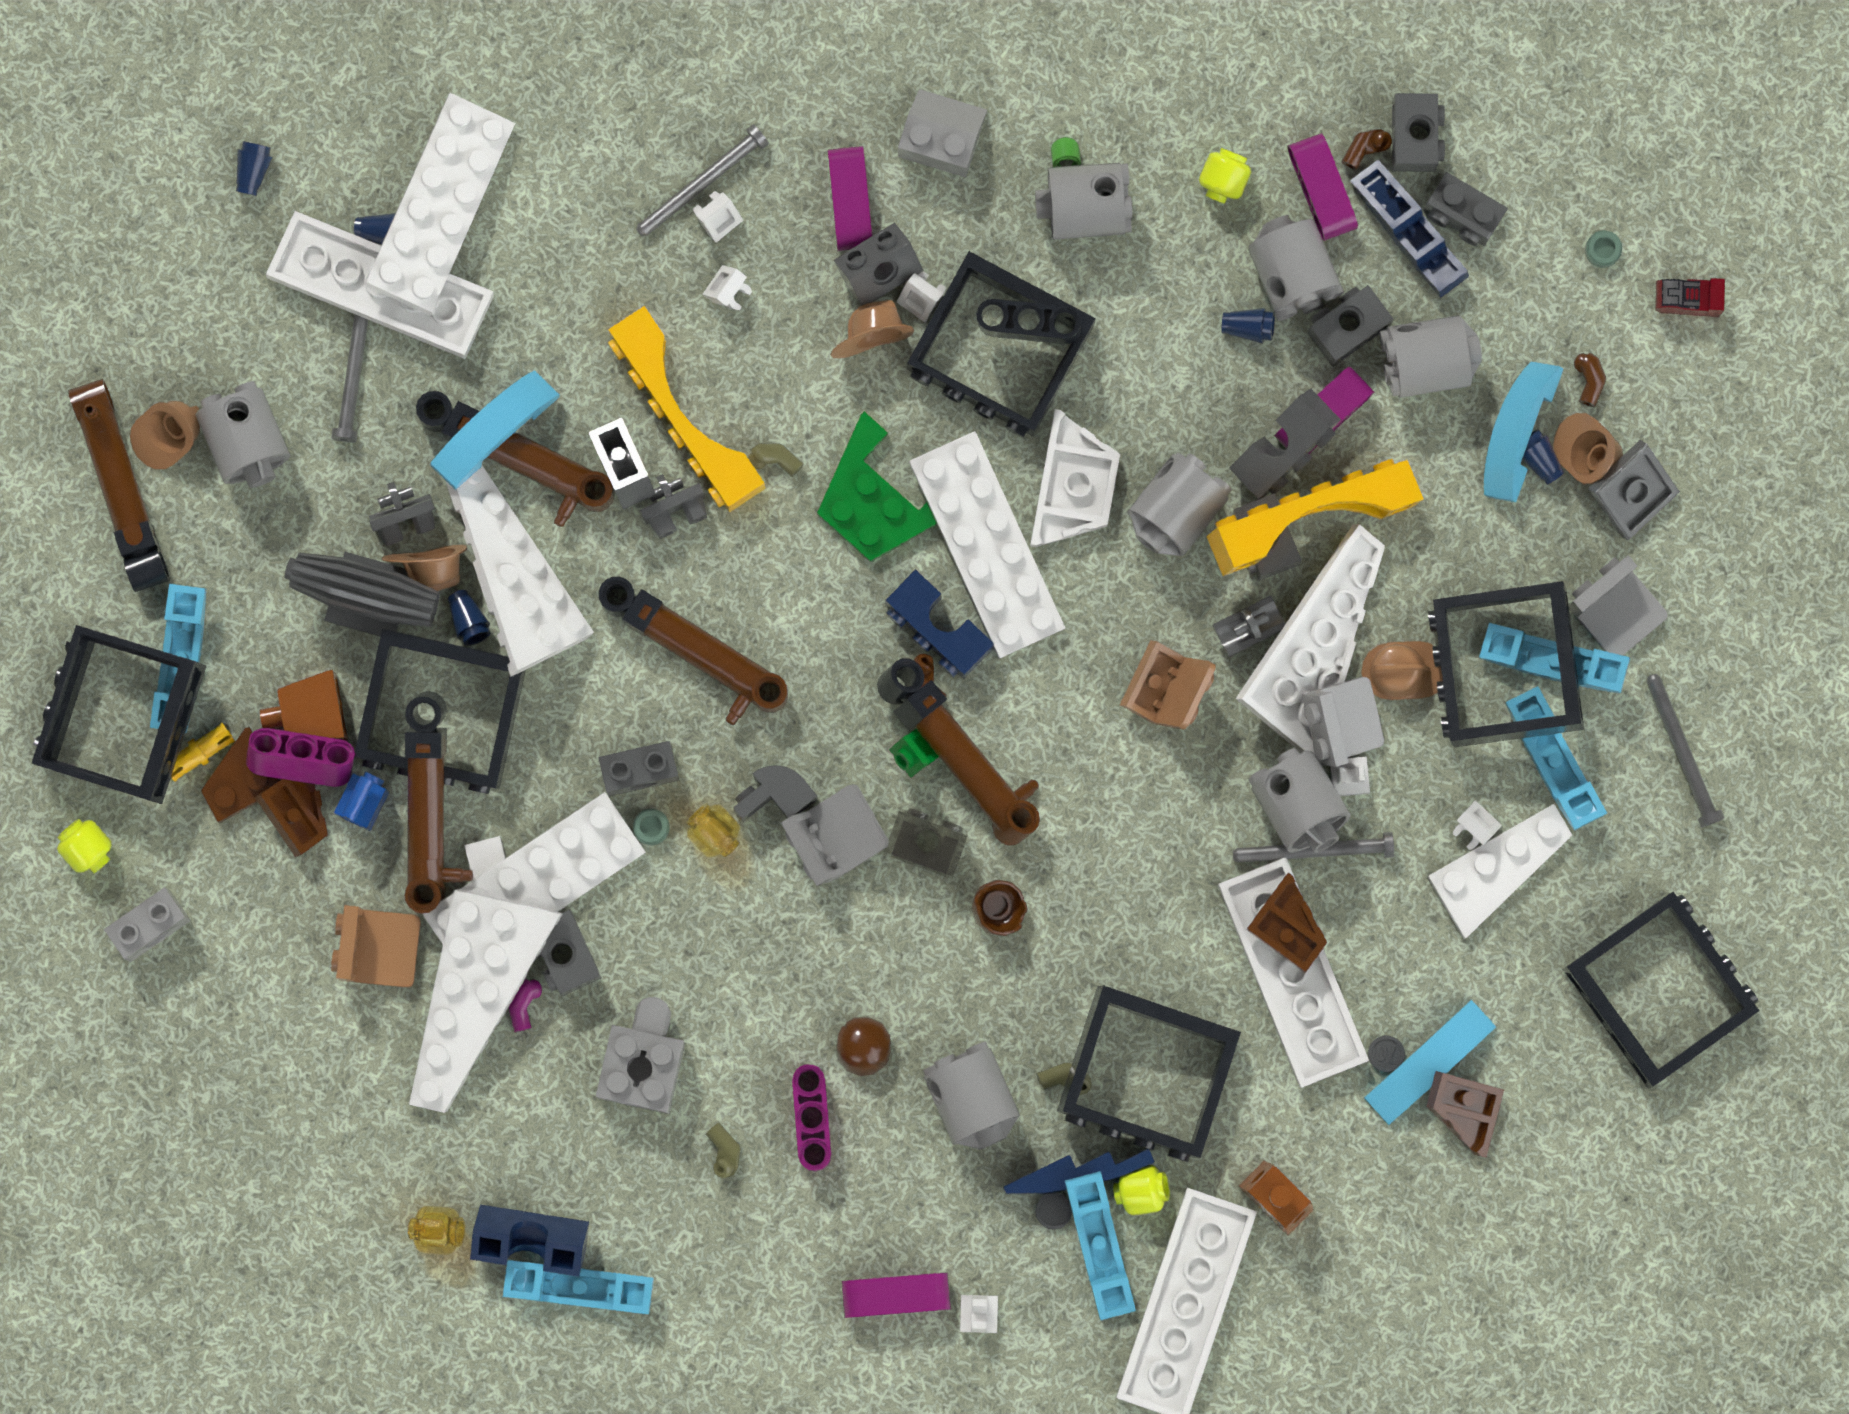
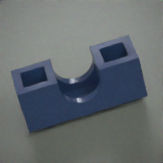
M915 569L885 600V605L889 608L886 614L900 628L906 624L915 633L912 639L925 652L928 653L932 649L942 658L938 664L950 676L954 678L959 674L965 679L994 649V643L969 619L952 632H943L936 629L932 625L929 615L933 607L942 599V594Z
M480 1204L473 1228L470 1260L507 1265L508 1258L513 1253L531 1251L539 1254L544 1259L543 1271L579 1277L586 1253L589 1221Z

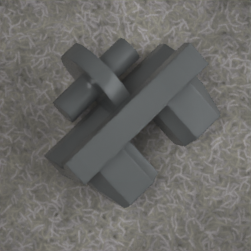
M663 474L656 477L660 487L654 489L656 495L650 499L652 502L664 496L665 499L640 510L646 525H651L659 539L677 531L670 514L683 509L690 525L707 518L703 501L705 495L700 483L673 495V492L684 488V484L681 478L667 483Z
M394 482L387 484L390 494L377 499L380 508L394 504V507L369 516L373 532L378 531L380 538L386 546L404 540L398 524L401 521L411 518L417 535L435 529L432 511L435 508L431 495L427 494L402 503L403 500L415 496L412 487L410 486L398 491Z
M1270 595L1220 620L1212 626L1230 658L1281 632L1286 623Z

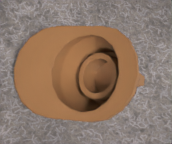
M885 300L867 303L852 313L848 322V339L838 344L831 351L830 355L837 359L854 356L879 345L907 339L913 335L914 329L912 326L902 323L893 301Z
M181 401L158 402L152 405L131 427L130 441L138 459L154 469H167L178 462L190 451L200 433V425L196 418V413L199 410L198 406L189 407Z
M1575 413L1568 416L1559 425L1554 436L1553 449L1560 464L1582 484H1593L1600 480L1610 467L1623 456V449L1619 442L1599 421L1587 413Z
M449 545L424 552L387 555L381 557V559L387 562L402 563L409 578L439 591L456 586L459 583L460 554L468 548L466 545Z
M1388 642L1377 645L1368 652L1362 664V677H1367L1371 681L1373 694L1381 699L1402 700L1430 697L1437 693V681H1443L1441 667L1435 668L1432 650L1434 645L1428 642Z

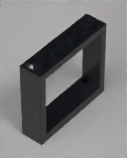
M968 251L907 362V370L912 372L910 377L925 386L933 383L943 388L942 394L956 403H961L962 400L973 404L975 406L974 412L988 420H993L994 416L1007 423L1005 428L1020 437H1024L1026 433L1034 437L1090 335L1096 318ZM971 276L1020 302L1067 306L1077 311L1081 318L1080 336L1069 346L1030 419L923 363ZM1063 317L1058 320V322L1071 329L1075 328L1076 324L1071 318Z
M1563 581L1433 599L1434 610L1428 611L1431 632H1437L1438 646L1432 647L1435 668L1441 667L1443 681H1437L1439 702L1446 703L1447 716L1441 717L1443 737L1450 738L1454 748L1585 730L1567 588ZM1551 598L1565 715L1461 729L1447 612Z
M76 625L71 641H66L65 651L67 654L63 666L57 670L54 678V686L56 688L52 701L47 703L43 712L44 725L41 735L33 743L37 747L31 764L163 804L206 665ZM95 643L178 668L140 786L57 760Z
M382 629L354 757L363 759L362 766L383 770L384 764L398 767L397 774L408 776V758L369 749L392 646L509 672L507 665L510 663L508 656ZM526 670L509 677L488 775L444 766V785L454 786L455 780L469 783L468 790L489 794L490 788H500Z
M1674 891L1562 969L1648 1089L1657 1085L1760 1011L1755 1005L1759 1002L1755 993L1747 984L1741 986L1734 976L1737 970L1732 961L1725 954L1722 956L1718 954L1712 945L1715 943V939L1705 925H1697L1691 916L1694 910L1683 895L1677 897ZM1669 908L1741 1010L1658 1069L1585 967Z
M1105 985L1097 986L1057 1112L1066 1114L1064 1121L1085 1128L1086 1122L1100 1126L1098 1133L1115 1139H1120L1121 1133L1134 1137L1133 1145L1154 1151L1156 1145L1169 1149L1167 1156L1188 1162L1190 1157L1201 1158L1241 1032ZM1108 1005L1222 1044L1191 1143L1077 1105Z

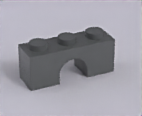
M1309 389L1300 395L1275 420L1288 436L1287 449L1281 450L1276 448L1264 436L1253 443L1229 469L1258 499L1269 492L1276 495L1289 482L1285 476L1292 469L1299 472L1313 458L1309 452L1316 445L1321 449L1336 435L1333 428L1341 419L1312 389Z

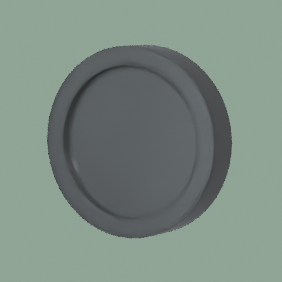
M1380 1036L1369 1046L1368 1059L1371 1065L1381 1072L1394 1071L1404 1061V1047L1393 1036Z
M1048 1193L1041 1197L1036 1205L1035 1213L1037 1220L1045 1228L1052 1230L1060 1229L1071 1219L1072 1210L1070 1202L1060 1193Z

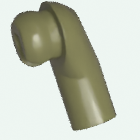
M759 443L751 449L752 453L748 456L755 469H762L766 464L777 463L791 477L804 465L780 443Z
M1066 1062L1036 1073L1041 1089L1045 1090L1058 1084L1065 1087L1072 1064ZM1086 1073L1080 1095H1084L1091 1090L1092 1082L1088 1073Z
M718 1122L706 1133V1136L718 1148L716 1163L713 1164L714 1173L720 1178H727L733 1176L739 1167L741 1148Z

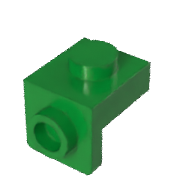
M917 729L902 737L889 749L894 756L896 764L906 771L910 778L939 758Z

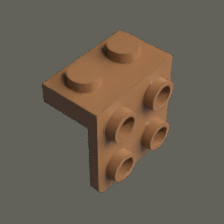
M1150 640L1120 706L1153 724L1185 730L1194 722L1198 715V705L1204 693L1209 690L1214 681L1216 665L1210 661L1184 657L1165 645Z
M344 905L343 914L338 913L336 918L335 934L341 935L339 950H333L331 971L337 972L336 978L344 982L411 987L415 981L421 927L420 918L413 914L363 910L359 906Z

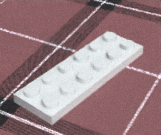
M449 93L364 283L365 286L429 316L431 315L513 130L514 122L455 94Z
M297 211L294 212L267 270V279L466 359L493 299V291L449 274L433 312L429 316L364 285L380 250V245Z
M976 432L969 433L910 460V466L986 632L994 643V649L998 658L1000 659L1064 630L1065 626Z
M604 792L459 890L558 912L646 852ZM454 893L441 901L436 909L430 913L423 914L442 944L445 938Z
M1285 857L1219 883L1218 887L1299 1087L1303 1088L1368 1062L1369 1059L1324 949L1307 972L1304 973L1246 931L1288 872L1293 875L1288 860Z
M1187 1187L1116 1398L1161 1414L1190 1413L1257 1211Z

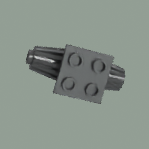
M345 552L343 557L298 553L296 559H289L284 576L285 579L290 580V588L328 605L324 619L325 622L378 637L381 636L382 629L397 632L399 624L431 627L440 598V592L409 578L405 568Z

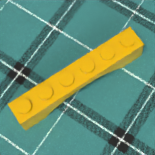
M643 306L608 329L612 340L607 343L619 361L625 357L632 367L627 372L638 390L643 387L646 388L652 399L647 401L650 408L658 419L665 416L672 427L667 431L678 449L683 446L686 447L692 456L687 462L698 478L705 475L712 486L707 491L718 508L725 505L728 511L731 512L766 489L764 481L745 453L726 448L709 439L694 427L679 409L666 379L664 360L665 336L646 307Z
M1388 459L1373 466L1374 471L1363 475L1362 470H1358L1342 477L1343 483L1332 486L1331 482L1327 481L1311 488L1312 494L1300 497L1299 492L1281 498L1279 500L1280 505L1269 509L1267 504H1262L1247 511L1248 517L1237 520L1236 516L1232 515L1215 523L1217 528L1206 537L1222 576L1253 566L1265 558L1282 531L1290 523L1306 515L1323 511L1346 510L1383 519L1414 507L1424 498L1408 460L1395 464L1393 459Z

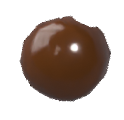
M993 880L982 885L976 892L972 902V913L976 924L986 933L998 936H1007L1019 931L1022 928V921L1028 911L1021 890L1012 882Z
M869 1016L854 1017L847 1021L838 1033L836 1055L846 1071L858 1076L874 1075L886 1066L891 1052V1039L883 1023Z

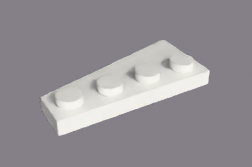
M1552 804L1486 842L1484 845L1428 876L1429 881L1463 939H1466L1572 836V833L1556 806Z

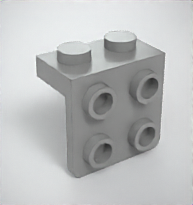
M1629 555L1621 562L1616 557L1609 561L1599 570L1603 577L1593 585L1587 580L1572 593L1575 600L1569 605V610L1603 650L1619 655L1627 653L1664 622L1668 615L1664 607L1633 573L1637 565Z
M1358 677L1302 694L1305 716L1313 740V750L1321 765L1333 767L1349 763V756L1379 748L1384 744V736L1371 681L1367 677Z
M855 784L844 787L809 811L792 815L781 822L786 831V838L789 844L797 850L804 863L805 873L815 882L816 886L837 880L887 848L889 844L888 838L865 797Z

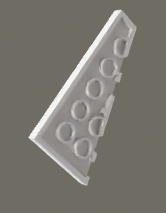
M482 466L456 490L446 481L455 511L461 514L466 528L463 532L466 544L472 546L476 558L473 565L489 613L495 616L500 633L497 635L500 646L506 648L510 663L507 665L510 676L512 677L589 638L594 633L484 467Z
M1353 524L1236 697V700L1301 753L1304 751H1312L1314 753L1313 740L1305 716L1302 694L1345 682L1356 645L1354 638L1359 623L1363 622L1366 612L1363 607L1369 588H1373L1385 545L1360 524Z
M457 889L454 891L409 1105L443 1113L448 1111L467 1079L472 1066L487 1045L489 1037L504 1016L525 980L530 967L542 951L547 938L563 913Z

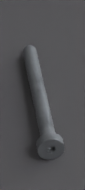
M754 124L746 130L749 134L639 223L636 228L638 233L642 237L649 235L757 146L761 149L766 147L769 142Z
M356 314L354 315L338 428L332 429L331 435L333 440L355 443L357 440V432L352 429L368 319Z
M1657 674L1647 677L1648 687L1702 814V817L1698 818L1701 828L1723 820L1725 817L1722 810H1715L1661 677Z
M1384 832L1383 838L1337 841L1329 848L1317 853L1311 847L1290 853L1285 845L1236 848L1233 850V860L1239 863L1280 860L1285 857L1287 859L1370 853H1384L1385 858L1394 857L1393 833Z

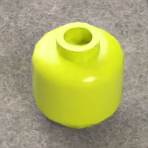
M1221 148L1220 152L1210 153L1199 176L1201 186L1208 189L1205 196L1225 204L1227 198L1239 199L1251 175V168L1246 164L1248 158Z
M77 819L57 837L60 840L57 846L58 853L77 873L85 872L88 869L96 873L110 860L106 854L111 849L112 842L93 820L82 822L80 819Z
M1147 1165L1125 1174L1119 1178L1118 1183L1113 1185L1116 1204H1123L1125 1211L1133 1216L1158 1212L1163 1208L1164 1202L1169 1201L1170 1198L1167 1176L1165 1172H1160L1154 1165Z

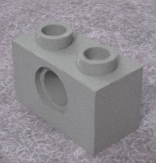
M164 887L106 927L104 931L122 957L132 962L191 920L173 893Z

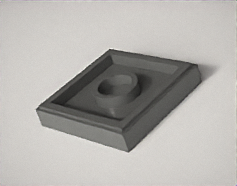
M1639 440L1610 467L1600 480L1588 488L1618 533L1626 540H1630L1680 492L1648 444L1642 440Z

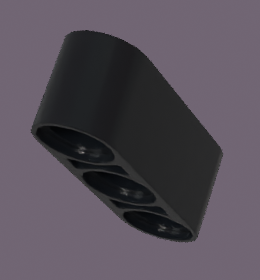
M988 299L980 304L976 312L980 330L985 335L991 337L1071 344L1078 339L1081 333V318L1078 312L1067 306ZM990 310H997L1002 313L1003 320L996 326H989L983 321L985 313ZM1030 313L1036 315L1040 320L1036 328L1026 330L1019 325V320L1023 315ZM1063 317L1071 318L1076 325L1072 332L1063 334L1056 330V322Z

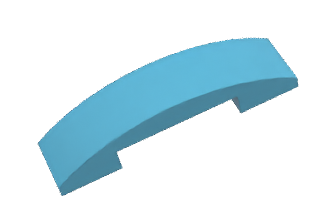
M1530 362L1512 385L1496 419L1488 447L1484 471L1485 496L1517 502L1528 471L1526 467L1521 465V461L1542 402H1552L1563 372L1562 367Z
M535 370L504 390L478 412L431 461L430 466L456 490L482 467V461L530 418L535 420L560 397V394Z
M169 584L164 619L167 620L163 644L164 652L200 663L206 607L205 588ZM161 663L157 692H154L150 728L159 729L178 668Z
M1492 623L1488 624L1479 656L1480 659L1561 682L1556 641L1527 635L1521 630ZM1574 646L1579 686L1621 693L1630 657L1598 649L1592 651Z
M1538 686L1505 703L1513 722L1554 716ZM1561 733L1521 738L1546 787L1574 831L1607 814L1591 782H1587Z
M1470 1000L1432 1037L1366 1095L1364 1099L1390 1125L1431 1088L1435 1071L1449 1072L1496 1026Z
M1101 1171L1065 1180L1100 1320L1136 1311Z
M514 1260L507 1261L503 1297L649 1315L654 1281L652 1277L581 1269L580 1276L577 1277L543 1271L544 1264Z

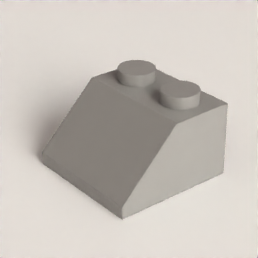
M919 89L909 111L898 145V157L966 178L987 109Z

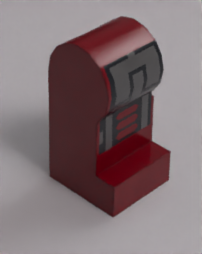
M1661 279L1656 281L1655 311L1659 313L1720 317L1724 312L1725 279Z

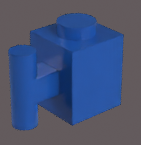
M364 772L363 776L353 773L334 813L338 817L371 831L389 794V791L382 787L384 780L367 772Z

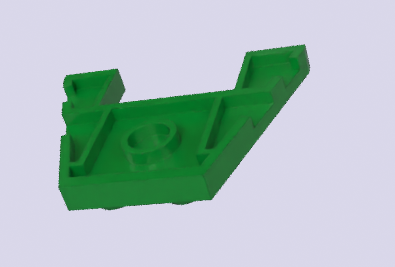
M864 411L858 419L817 511V515L871 563L909 542L919 534L937 526V522L927 502L918 510L864 462L888 436V432Z

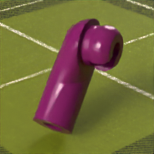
M525 979L508 1007L514 1033L532 1028L527 1007L533 999L540 997L542 994V986L536 979Z

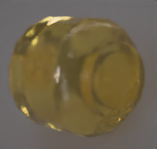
M708 803L704 804L686 822L689 826L687 830L688 839L708 858L719 854L726 857L740 843L736 839L740 833V824L720 804L709 806Z
M424 1206L419 1209L415 1217L410 1219L408 1236L413 1240L416 1249L421 1253L449 1255L457 1247L461 1246L464 1241L465 1222L462 1217H459L458 1212L451 1207Z

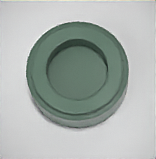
M1607 230L1595 232L1588 239L1585 246V254L1589 262L1600 268L1614 265L1622 253V243L1619 237Z
M645 809L635 817L633 831L641 843L655 846L667 838L670 824L663 812L657 809Z

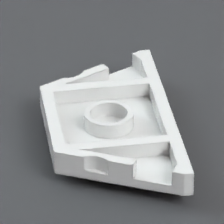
M1057 409L1054 411L1031 547L1042 546L1101 529L1108 525L1120 454L1107 444H1103L1096 439L1094 434L1084 427L1082 428L1065 416L1064 412Z

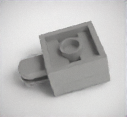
M657 997L643 999L637 1005L632 1029L612 1025L596 1092L598 1099L670 1115L686 1043L683 1040L666 1037L671 1019V1011L663 1000Z

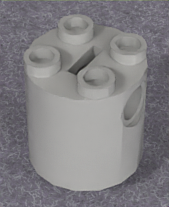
M1118 162L1048 168V189L1035 190L1037 219L1048 218L1051 221L1053 240L1124 235L1125 233L1132 232L1131 196H1128V163L1120 164Z
M1289 215L1275 218L1262 226L1254 242L1248 246V251L1278 321H1283L1296 315L1299 309H1302L1304 314L1316 311L1324 306L1322 303L1323 299L1328 301L1344 294L1343 287L1314 220L1307 219L1295 222L1290 220Z
M1459 315L1389 326L1387 330L1379 332L1382 351L1386 352L1387 360L1390 362V364L1384 365V375L1387 386H1390L1392 396L1402 398L1469 387L1477 368L1482 362L1478 335Z
M251 381L239 385L234 389L236 393L223 398L221 394H214L201 401L203 408L199 410L196 418L225 484H234L247 481L249 488H255L274 480L276 475L273 469L285 463L291 455L262 388H257L255 382ZM236 417V418H240V419L243 420V421L236 422V421H233V420L230 419V418Z
M1180 453L1171 455L1127 511L1132 519L1136 538L1154 553L1177 556L1185 555L1229 499L1228 495L1232 491L1231 487L1218 477L1213 479L1203 471L1206 468L1205 464L1190 453L1186 457Z
M1292 748L1277 758L1278 764L1269 770L1267 768L1261 769L1249 778L1252 785L1251 790L1290 853L1309 847L1315 853L1321 852L1339 840L1336 831L1345 825L1350 819L1351 813L1316 755L1312 751L1299 753L1296 748Z
M986 1041L966 1049L965 1053L956 1057L954 1054L934 1062V1065L923 1070L925 1074L924 1080L953 1145L959 1144L980 1150L1007 1137L1020 1114L992 1049L988 1047Z

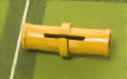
M223 722L198 740L193 738L187 742L189 746L179 752L171 778L174 782L198 765L202 764L205 766L210 762V757L235 742V739L229 730L226 729Z

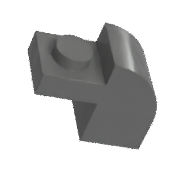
M766 766L752 773L760 786L757 789L749 786L735 798L738 804L733 809L744 822L772 800L784 816L789 818L806 810L818 800V796L796 771L784 766Z

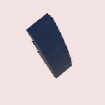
M1379 160L1350 180L1351 185L1373 215L1440 298L1469 277L1468 270L1447 248L1445 239L1424 217L1422 208Z
M1147 1149L1115 1165L1110 1152H1107L1076 1168L1069 1154L1004 1186L1003 1189L1005 1194H1045L1067 1190L1065 1180L1101 1171L1103 1182L1153 1164L1155 1161L1150 1150Z

